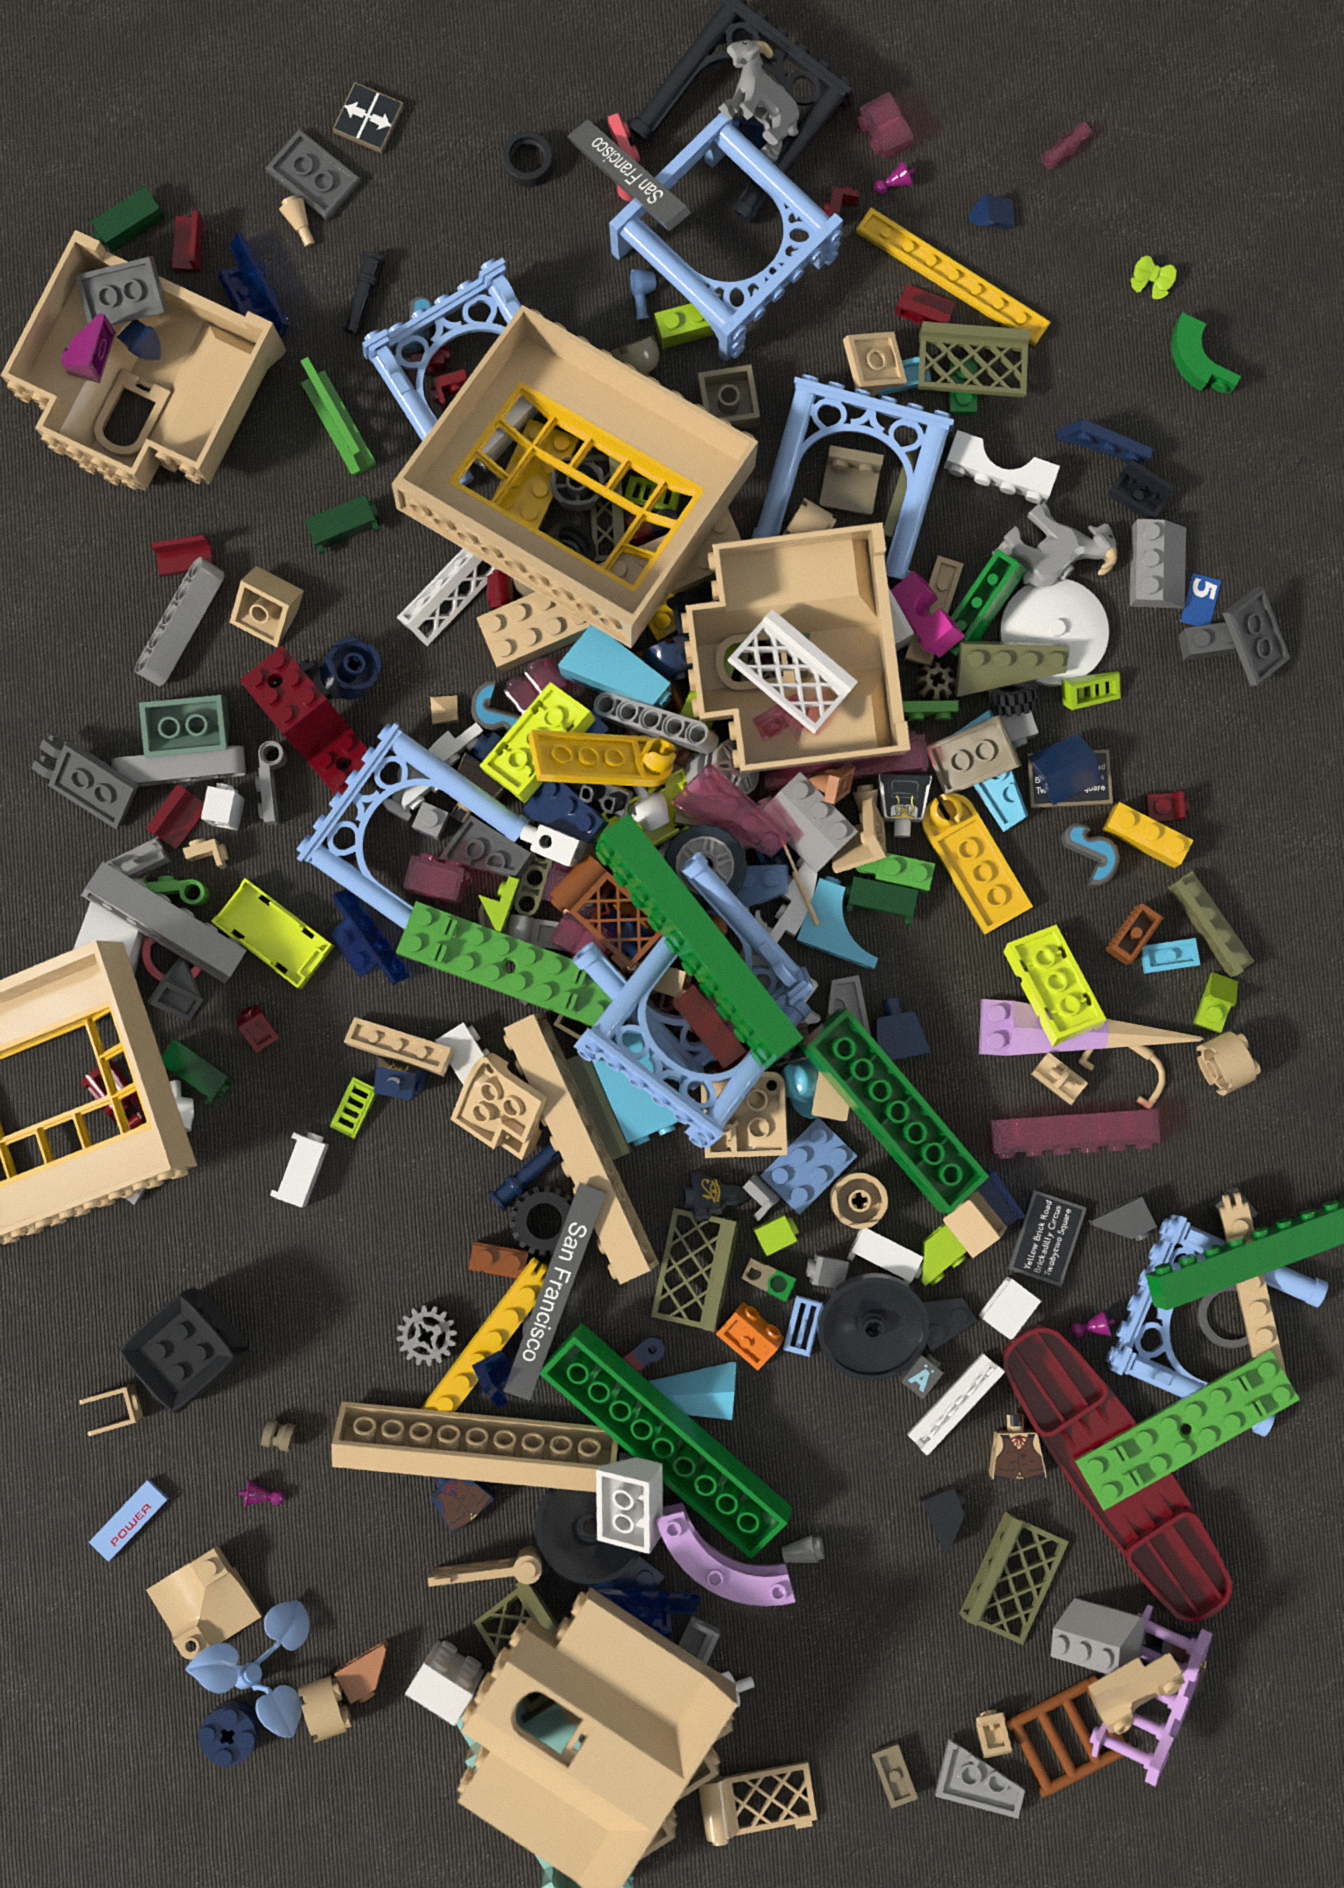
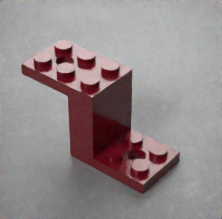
M281 646L239 681L282 734L314 769L334 795L338 791L343 794L349 786L345 783L354 769L359 772L364 766L365 762L361 759L368 749L285 648ZM283 678V682L279 687L272 688L274 680ZM351 760V765L348 769L340 770V765L344 761ZM372 772L367 781L374 776V772Z

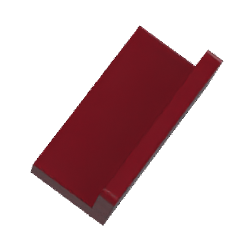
M192 210V217L175 216L172 269L174 272L201 273L204 220L199 210Z
M906 285L894 315L922 325L923 321L949 323L956 304L953 301L922 289Z
M206 535L151 543L152 549L157 556L159 575L161 577L187 573L192 563L199 557L214 565L211 542Z
M177 784L146 826V829L173 848L179 849L201 819L204 802Z

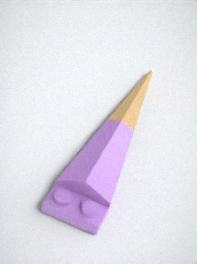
M981 1000L979 1054L1011 1056L1203 1040L1199 1036L1107 1019L1102 1028L1092 1029V1031L1052 1047L1040 1023V1017H1037L1031 1004L1006 1000Z

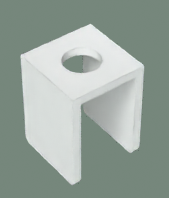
M1006 1277L981 1310L979 1316L1004 1336L1013 1339L1041 1301L1016 1281Z

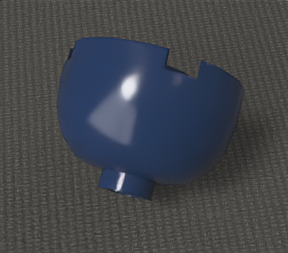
M689 633L675 636L673 641L667 643L662 641L642 653L644 662L666 680L672 679L673 683L687 679L689 677L687 674L688 670L693 669V663L687 664L684 643L685 641H690Z

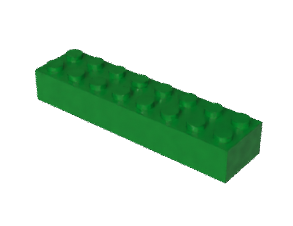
M837 1009L798 1045L938 1212L950 1214L989 1177L849 1009Z

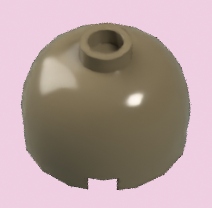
M654 335L639 339V341L629 343L609 352L616 360L623 364H631L637 372L646 377L649 376V372L656 368L659 362V349Z

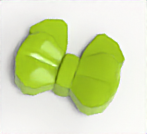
M1150 256L1141 257L1135 265L1134 278L1130 279L1131 286L1138 293L1141 292L1148 281L1154 282L1152 298L1162 299L1168 295L1169 292L1167 290L1175 282L1176 269L1173 265L1160 268L1154 265Z

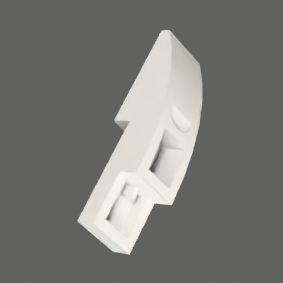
M476 722L456 739L447 731L428 750L449 766H453L460 760V753L465 749L469 751L474 749V745L482 736L483 730ZM415 768L410 779L428 777ZM424 785L407 787L404 791L401 808L404 812L408 808L414 810L425 801L423 796L431 790L433 793H436L440 789Z
M800 858L795 866L800 868L798 874L811 902L817 881V873ZM791 875L788 877V894L782 896L790 904L787 906L783 903L775 915V918L779 921L773 929L769 926L766 929L777 943L784 932L793 938L795 937L808 911L796 881Z

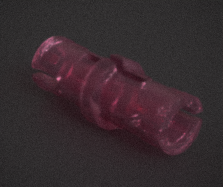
M1082 121L1070 133L1059 137L1058 142L1041 155L1044 165L1051 170L1065 157L1072 156L1076 152V148L1092 136V130L1089 125Z

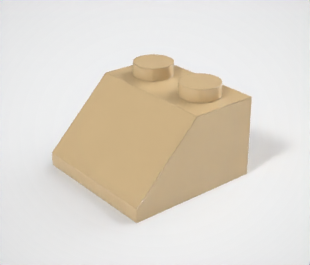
M255 566L240 582L230 623L278 647L298 612L304 591Z

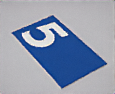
M1195 573L1192 574L1180 622L1194 626L1211 624L1221 580Z

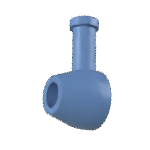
M632 269L630 282L636 303V321L649 320V315L647 314L645 295L656 289L655 273L643 269Z

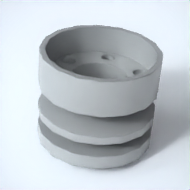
M724 740L718 743L717 748L711 753L695 752L689 757L686 763L685 776L687 785L695 798L725 803L733 798L749 794L755 789L759 780V771L740 774V769L734 768L732 750L737 749L736 740Z

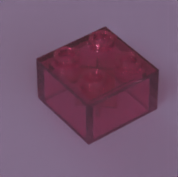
M420 852L419 857L411 855L403 888L412 894L462 906L470 877L465 866H462L460 862L446 859V863L438 862V859H435V856Z

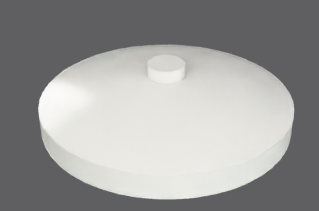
M1059 578L1051 586L1037 587L1029 583L1020 589L1009 601L1000 621L999 638L1000 642L1067 643L1070 647L1066 673L1033 680L1037 681L1039 685L1062 686L1061 681L1063 679L1086 676L1097 666L1107 648L1109 624L1102 604L1090 590L1072 580H1062Z

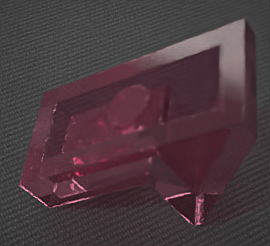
M797 693L787 698V700L798 702ZM779 704L752 719L764 741L770 737L777 736L787 727L796 740L799 741L804 728L803 724ZM805 708L806 716L808 715L810 708Z

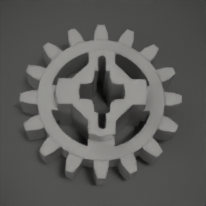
M423 1305L420 1313L416 1308H413L411 1310L413 1317L404 1315L403 1320L406 1322V1325H398L397 1328L403 1331V1335L396 1337L397 1341L404 1342V1345L399 1349L400 1352L408 1350L409 1354L406 1359L410 1360L416 1357V1365H420L423 1360H426L427 1365L431 1366L434 1358L437 1362L441 1363L443 1361L441 1354L450 1356L452 1352L448 1346H455L457 1344L455 1340L451 1339V1336L458 1333V1330L450 1328L455 1322L454 1319L447 1321L445 1317L448 1312L437 1313L438 1306L436 1305L431 1311H428L427 1305ZM424 1317L435 1318L440 1323L436 1325L429 1323ZM414 1322L416 1332L414 1337L409 1339L410 1327ZM423 1328L427 1332L432 1330L434 1334L431 1337L432 1342H429L428 1339L422 1340ZM445 1332V1342L440 1348L439 1336ZM418 1346L426 1348L430 1354L421 1353L415 1348Z

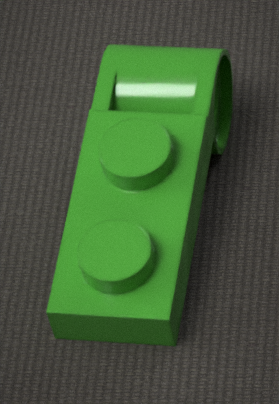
M958 700L902 701L904 717H908L909 721H922L927 716H935V720L946 721L951 720V716H956L958 713Z
M174 876L157 877V882H147V879H139L153 893H161L163 895L180 894L184 902L195 907L204 905L209 899L207 886L197 880L179 881L174 880ZM198 886L200 888V896L195 900H190V889Z

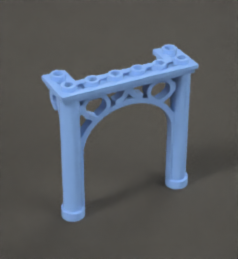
M503 257L497 261L493 258L481 266L482 270L479 271V279L474 282L471 280L465 281L457 287L458 291L451 296L448 294L442 295L434 301L435 305L428 310L425 308L419 309L411 315L412 319L405 324L398 322L390 327L388 331L386 329L381 332L378 329L374 330L364 338L365 341L362 343L364 357L366 360L370 359L422 441L437 422L436 417L425 400L423 392V379L430 360L442 346L463 334L492 332L500 335L505 327L493 323L497 309L508 324L521 307L512 287L505 278L506 268ZM483 302L490 307L491 313L486 322H478L469 317V309L477 303ZM463 307L462 317L466 323L465 325H461V321L450 322L445 319V317ZM435 324L436 332L431 338L433 344L429 348L428 342L417 334ZM443 328H444L445 330H448V332H446L444 335H443ZM412 343H418L424 348L425 352L421 362H407L402 358V350ZM396 348V355L394 356L391 350ZM402 368L418 370L416 390ZM469 469L460 480V483L464 486L474 479Z
M803 374L802 378L795 377V394L757 528L754 527L751 538L780 536L799 464L806 451L814 443L835 433L857 432L867 434L884 442L897 454L907 476L906 495L885 564L887 577L903 580L911 572L908 569L949 431L952 432L954 420L949 418V413L934 410L933 414L924 412V407L917 404L908 403L907 407L896 404L897 400L891 397L881 396V400L870 397V392L862 389H855L854 392L844 390V385L829 381L828 385H824L818 382V378ZM843 404L866 410L865 414L860 418L851 419V424H844L847 421V412ZM826 405L836 407L841 411L840 421L829 427H826L818 419L819 409ZM876 413L899 419L891 425L889 436L883 433L885 428L877 422ZM810 417H812L820 430L804 441ZM870 420L871 427L864 426ZM919 425L927 427L925 434H923L922 428ZM901 426L912 428L917 432L918 439L912 445L900 447L894 439L895 430ZM921 447L913 473L910 461L905 453L915 451Z
M395 721L393 725L387 723L377 738L382 741L377 748L374 749L370 746L361 760L365 764L358 772L354 769L345 781L349 785L343 794L338 791L329 805L333 809L326 817L321 814L313 825V828L317 830L313 836L307 834L296 850L300 852L297 857L299 861L305 860L310 862L405 930L414 906L381 884L371 874L363 853V837L366 825L372 813L381 802L403 788L418 785L435 787L453 797L513 842L518 839L523 827L530 820L522 814L517 815L406 735L402 732L403 729L399 727L400 724ZM388 750H391L396 754V756L390 755L384 757ZM391 761L399 763L402 768L401 781L394 784L384 783L380 778V772L385 764ZM406 762L428 778L407 779L408 767ZM372 772H374L376 784L386 790L382 793L376 790L369 795L359 793L362 786ZM352 801L358 809L356 820L360 821L359 827L350 820L337 822ZM373 801L365 811L363 802ZM341 827H350L355 833V844L346 849L337 848L333 842L334 835ZM326 837L329 849L321 844ZM356 852L357 862L361 871L339 855L345 856Z
M701 852L694 854L686 860L679 871L739 937L744 949V962L753 974L763 973L769 976V984L764 988L781 1008L787 999L791 1005L796 1001L801 1002L806 999L813 988L806 968L804 966L801 968L795 964L709 867L708 860ZM590 942L580 949L572 960L580 970L584 969L612 1000H614L628 981L594 942ZM751 948L767 966H752ZM648 1002L646 1003V1022L654 1042L670 1060L685 1069L705 1074L703 1066L708 1062H715L721 1057L725 1048L730 1044L733 1046L739 1042L733 1032L735 1028L730 1022L716 1033L714 1032V1026L710 1019L714 1018L715 1022L724 1020L716 1010L717 1005L697 1014L676 1016L663 1013L652 1007ZM637 1007L628 1017L635 1025H637ZM665 1024L681 1026L679 1032L680 1039ZM690 1025H704L708 1028V1034L701 1041L693 1043L686 1039ZM680 1078L678 1080L679 1084L681 1085L685 1079ZM701 1083L688 1084L687 1091L689 1089H696Z
M662 936L594 1026L585 1031L574 1047L578 1050V1054L587 1061L592 1060L594 1063H597L601 1057L604 1058L609 1068L626 1075L631 1085L648 1092L651 1095V1099L661 1107L666 1106L673 1112V1116L683 1124L688 1123L690 1126L686 1129L685 1133L689 1135V1140L700 1148L708 1149L724 1134L722 1130L766 1068L763 1064L760 1066L751 1056L752 1050L750 1049L742 1061L731 1070L718 1074L697 1073L679 1066L659 1049L647 1026L646 1003L653 987L678 956L677 953L673 954L669 951L664 943L665 938ZM787 999L786 1003L781 1007V1010L795 1028L800 1022L805 1021L811 1012L810 1007L804 1001H796L791 1005ZM637 1007V1025L629 1024L623 1026L624 1022ZM625 1033L640 1035L643 1044L642 1051L638 1053L630 1051L629 1048L623 1045L622 1035ZM648 1051L652 1055L649 1060L653 1065V1072L637 1061L642 1059ZM680 1078L685 1079L679 1087V1092L663 1081L665 1079H673L675 1081H678ZM730 1079L716 1098V1090L713 1083ZM702 1083L708 1094L707 1101L705 1103H698L691 1098L687 1092L688 1084Z
M1170 1214L1169 1219L1165 1218L1160 1226L1159 1233L1162 1234L1159 1243H1155L1150 1250L1148 1258L1151 1259L1148 1269H1144L1140 1274L1138 1285L1141 1286L1137 1295H1133L1128 1303L1127 1310L1130 1311L1126 1321L1123 1320L1118 1327L1116 1335L1119 1339L1116 1346H1111L1106 1362H1108V1369L1120 1375L1123 1373L1129 1374L1184 1398L1208 1383L1189 1374L1179 1364L1173 1353L1169 1335L1173 1309L1165 1310L1156 1307V1318L1161 1319V1324L1159 1325L1151 1321L1143 1323L1151 1302L1153 1303L1145 1274L1155 1271L1154 1267L1163 1263L1173 1264L1174 1258L1178 1254H1195L1194 1251L1201 1254L1204 1252L1203 1249L1211 1245L1222 1246L1227 1243L1223 1239L1191 1226V1223L1186 1222L1187 1218ZM1175 1244L1181 1245V1247L1174 1248ZM1285 1266L1264 1274L1266 1285L1303 1300L1314 1307L1321 1305L1327 1293L1328 1282L1317 1277L1312 1279ZM1148 1328H1155L1159 1332L1161 1344L1152 1351L1143 1350L1140 1344L1143 1333ZM1133 1346L1137 1353L1132 1352ZM1164 1352L1173 1369L1152 1361L1150 1358L1157 1357ZM1275 1414L1251 1427L1252 1431L1265 1437L1273 1425Z

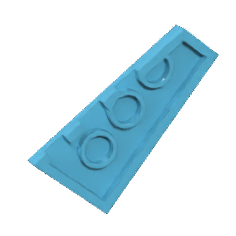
M988 710L956 733L993 718L992 711ZM1013 770L973 785L1003 832L1028 817Z

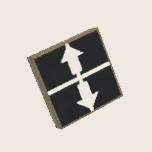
M354 82L333 127V132L379 153H383L404 108L403 102Z

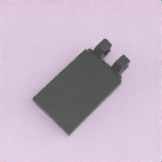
M54 732L49 735V738L45 737L39 748L46 753L42 754L41 759L37 758L34 760L32 769L44 778L50 779L49 787L111 827L118 829L125 819L139 784L74 742L66 741Z

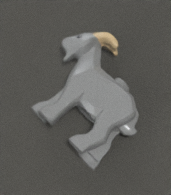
M743 40L734 42L727 47V52L733 58V65L736 68H742V72L733 98L727 99L718 109L728 120H731L742 108L743 116L747 120L754 116L759 122L763 123L765 128L763 137L768 143L760 151L773 163L779 156L782 140L788 134L795 136L799 132L797 130L799 110L796 102L785 91V88L769 77L762 68L763 62L760 53H763L769 59L773 57V52L769 45L763 41Z
M1044 502L1035 506L1027 517L1046 534L1047 538L1040 542L1036 548L1025 545L1021 541L1020 531L1015 526L1005 535V540L997 548L1027 569L1022 577L1025 585L1030 583L1037 587L1051 586L1059 578L1065 580L1074 570L1072 565L1077 560L1087 558L1104 559L1105 564L1101 566L1098 575H1105L1111 571L1117 560L1116 541L1108 524L1104 523L1097 528L1088 526V530L1093 536L1091 539L1072 527L1056 522L1050 515V510Z

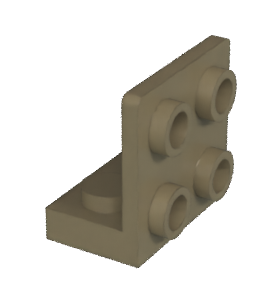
M830 445L819 506L871 516L884 455Z

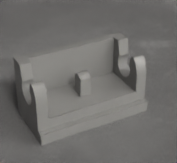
M155 837L107 861L106 864H115L122 869L124 875L133 879L171 861L160 838Z
M691 1616L678 1646L707 1664L719 1638L720 1630L709 1623Z

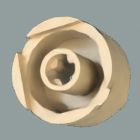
M804 498L783 535L832 529L836 519L832 517L833 514Z
M1228 1031L1197 1047V1051H1201V1056L1197 1057L1204 1077L1210 1085L1216 1084L1220 1088L1216 1092L1223 1096L1254 1081L1256 1075L1261 1072L1259 1064L1251 1057L1247 1049L1249 1044L1242 1033L1236 1035Z
M854 1172L844 1175L834 1184L830 1194V1206L833 1214L841 1223L851 1228L865 1229L874 1226L883 1217L888 1206V1197L884 1186L875 1177L866 1173ZM856 1193H859L860 1196L866 1199L865 1202L861 1203V1208L852 1203V1199L856 1198Z
M331 1675L298 1687L299 1697L303 1696L304 1704L301 1705L310 1735L313 1736L314 1743L347 1732V1728L351 1727V1716L347 1703L341 1705L340 1700H343L342 1687L337 1678H332Z

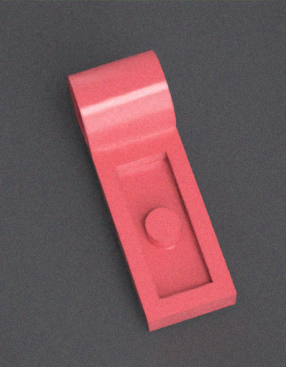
M618 113L609 116L608 127L613 141L636 162H640L635 145L631 147L628 141L631 135L626 121L621 123ZM617 185L619 196L623 200L632 201L633 198Z

